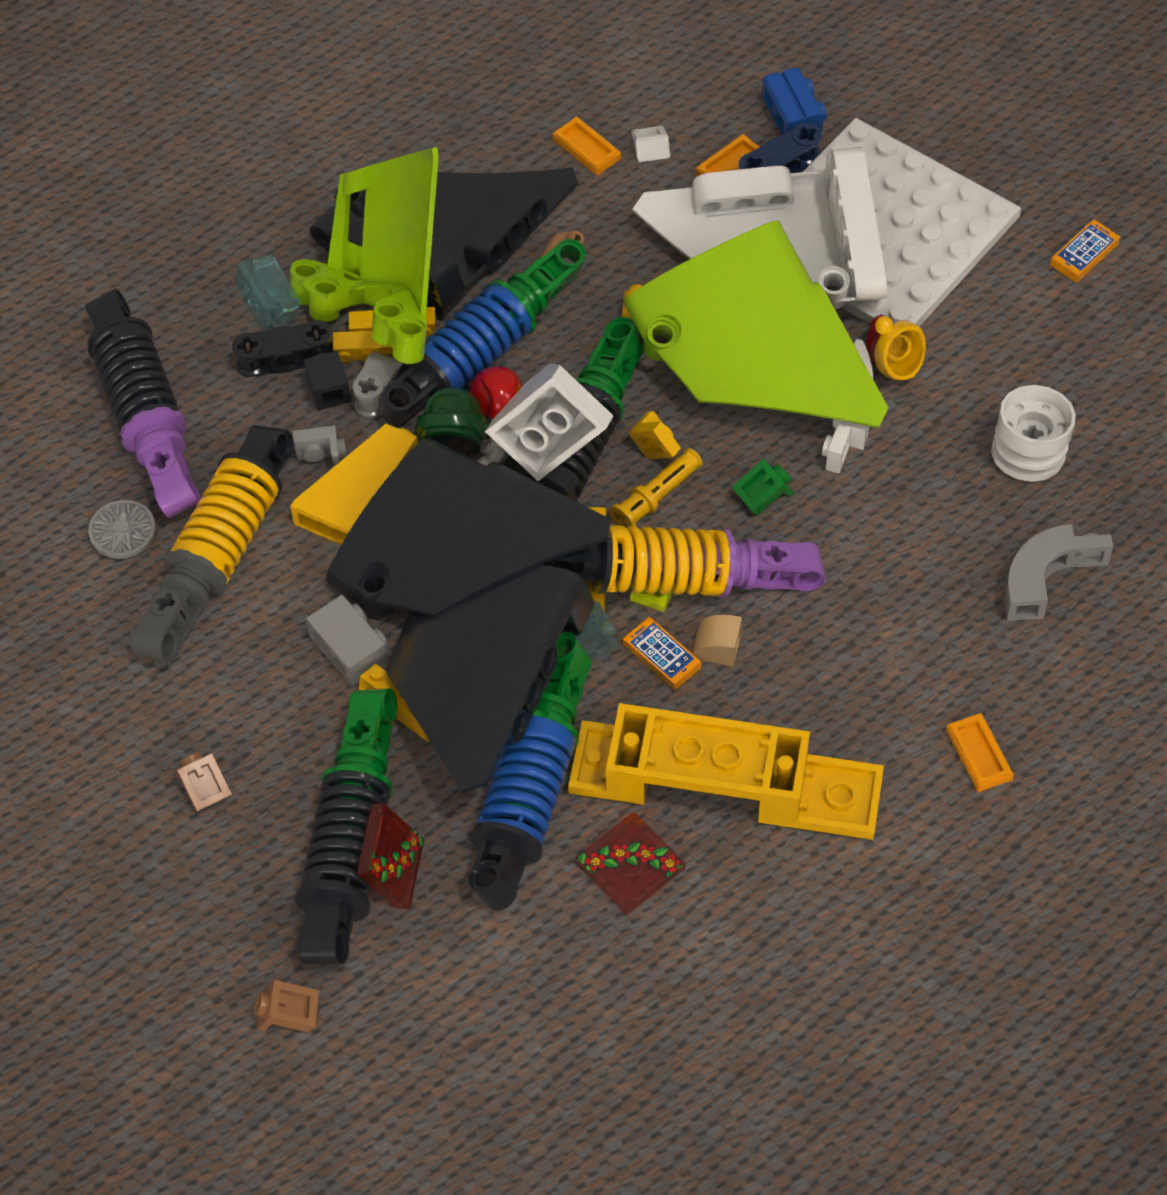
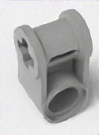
M374 351L370 353L364 367L352 385L353 394L356 396L354 403L355 411L360 417L374 419L381 416L379 407L384 391L390 383L406 371L403 363Z

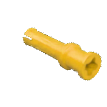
M686 449L681 456L664 468L645 486H635L631 489L628 498L622 503H616L610 507L609 514L616 525L628 528L629 526H636V523L646 514L651 515L656 512L658 502L703 465L699 454L693 449ZM676 471L679 472L666 484H663V482L666 479H668L672 474H674Z

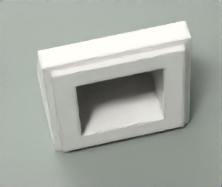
M657 126L631 131L638 162L670 158L669 139L664 127Z

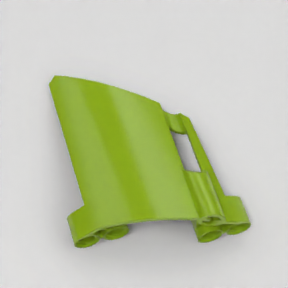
M437 147L340 174L328 264L301 259L294 261L290 269L289 297L297 304L309 305V315L316 321H334L339 317L341 309L364 303L374 306L372 339L380 345L393 346V357L397 361L406 364L420 362L425 354L426 308L438 172ZM366 189L363 243L361 247L348 241L350 198L352 193Z

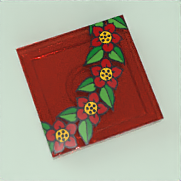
M385 803L372 804L357 875L397 909H410L424 838Z
M632 812L575 857L576 864L626 916L683 872L686 865L635 812Z

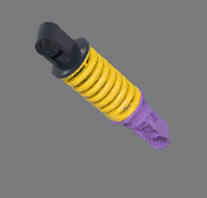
M610 525V540L543 563L544 565L572 571L582 577L584 581H591L595 593L598 594L617 592V590L625 593L630 587L634 593H641L645 590L649 594H654L658 590L662 594H668L672 590L676 595H681L684 592L689 595H695L699 592L703 596L726 598L733 586L739 587L741 590L763 588L767 590L792 589L813 591L820 588L826 581L820 550L816 544L810 542H761L747 538L741 541H734L728 528L708 531L699 529L694 531L687 528L683 530L670 528L667 530L662 527L655 529L642 527L639 529L636 526L626 528L620 525Z

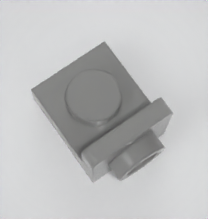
M335 425L293 431L297 461L317 462L325 457H332L334 467L347 456L344 438L337 439Z

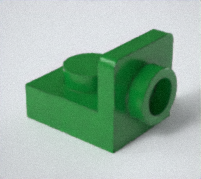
M764 458L732 486V489L756 516L782 493L787 494L789 497L795 493L788 485L792 480L790 475L780 464L772 467Z

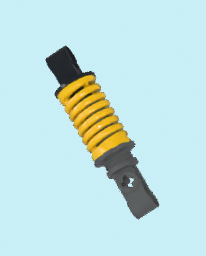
M254 425L248 431L238 453H227L222 456L212 480L196 505V509L191 513L190 519L184 525L171 550L163 558L165 562L164 567L168 574L163 576L159 583V590L151 599L147 611L132 632L130 646L134 655L166 662L173 661L177 657L187 634L193 628L200 611L206 608L209 596L224 594L228 587V581L235 571V566L241 561V555L246 552L247 545L253 539V534L259 529V523L264 520L265 513L282 492V483L277 475L293 450L294 441L289 430Z

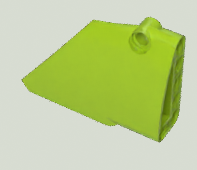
M778 220L747 231L689 259L635 290L623 301L644 340L643 349L645 354L652 360L663 361L700 403L780 410L874 428L880 427L889 408L826 292L818 282H812ZM663 336L668 340V343L660 344L653 337Z

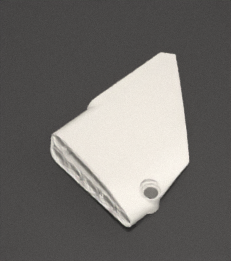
M863 147L831 150V152L827 153L826 168L819 171L790 174L787 167L770 166L705 173L693 180L692 188L644 192L633 207L632 211L688 259L747 231L778 220L812 282H818L823 287L835 310L840 309L848 302L887 298V279ZM835 286L838 287L840 290L831 291L828 290L826 287Z

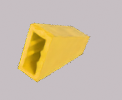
M388 424L382 426L292 502L290 507L294 525L341 545L353 524L380 486L418 444L417 436L404 428H396Z

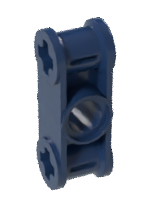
M812 123L799 124L792 130L769 140L763 146L742 156L739 160V170L784 166L789 169L790 174L800 173L820 155L818 144L822 140V131Z

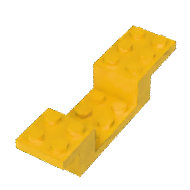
M622 703L618 705L615 725L582 720L578 737L579 742L576 747L568 785L569 794L644 805L648 784L758 800L760 801L758 823L874 840L884 765L808 754L810 731Z

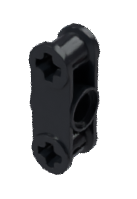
M312 321L305 324L288 327L281 326L271 330L241 334L232 343V351L237 357L236 369L242 376L258 377L274 373H288L296 369L305 368L303 359L317 355L318 348H321L322 353L333 352V344L330 342L332 339V329L326 322ZM315 330L318 331L319 339H315ZM247 342L249 343L250 351H247V348H246V343H247ZM251 360L253 362V369H251L249 365V361Z

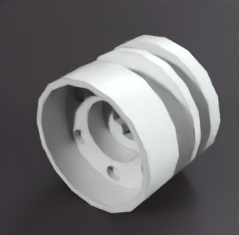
M1022 386L1009 392L1001 403L992 442L991 453L995 464L1004 473L1018 480L1035 482L1047 480L1056 475L1065 463L1075 425L1076 414L1071 402L1062 393L1045 386Z

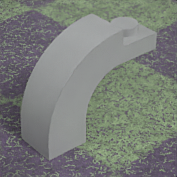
M1068 524L1044 530L1029 539L1019 549L1010 567L1004 599L1007 621L1044 619L1048 603L1045 580L1054 572L1070 567L1109 565L1113 550L1111 534L1098 535L1088 533L1082 536H1074L1073 525Z

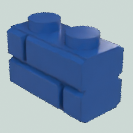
M795 67L783 71L782 74L777 72L764 77L762 82V98L781 135L802 123H812L818 126L821 131L823 130V121L827 119L825 106L822 101H816L813 83L810 78L804 79L800 69Z

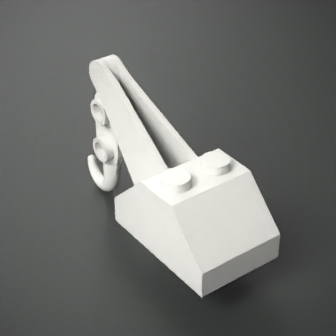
M549 363L528 380L491 421L485 432L492 439L482 449L485 456H482L477 461L486 466L491 462L502 464L510 455L539 481L603 432L612 420L613 415L560 365Z

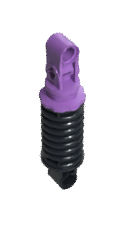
M115 288L85 304L87 313L95 327V330L88 339L87 349L90 357L95 361L103 388L106 391L114 418L117 421L122 437V445L127 451L135 452L138 462L146 467L154 487L157 503L166 517L170 519L197 505L201 499V495L191 477L183 455L186 448L183 439L187 429L185 426L186 420L177 407L174 393L166 377L158 351L154 346L153 334L149 324L140 318L131 317V311L125 298Z

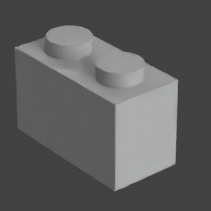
M343 595L306 618L310 638L351 686L359 682L360 676L375 663L380 667L388 663L386 648L389 645L385 636L378 628L373 630L366 623L367 618L362 609L356 603L351 605Z

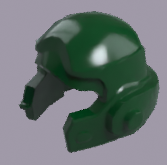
M447 387L436 391L428 398L425 412L423 415L418 416L415 434L419 441L429 437L446 446V435L464 437L474 442V454H479L482 440L487 438L485 431L490 424L487 423L486 417L482 415L480 403L471 392L460 387Z

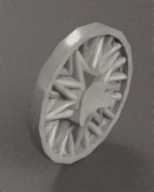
M118 500L106 504L96 511L90 520L88 528L92 546L100 554L112 559H126L137 556L149 547L155 538L156 524L152 512L145 505L134 500Z

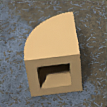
M714 615L703 619L697 628L692 654L702 661L734 666L741 638L742 617Z

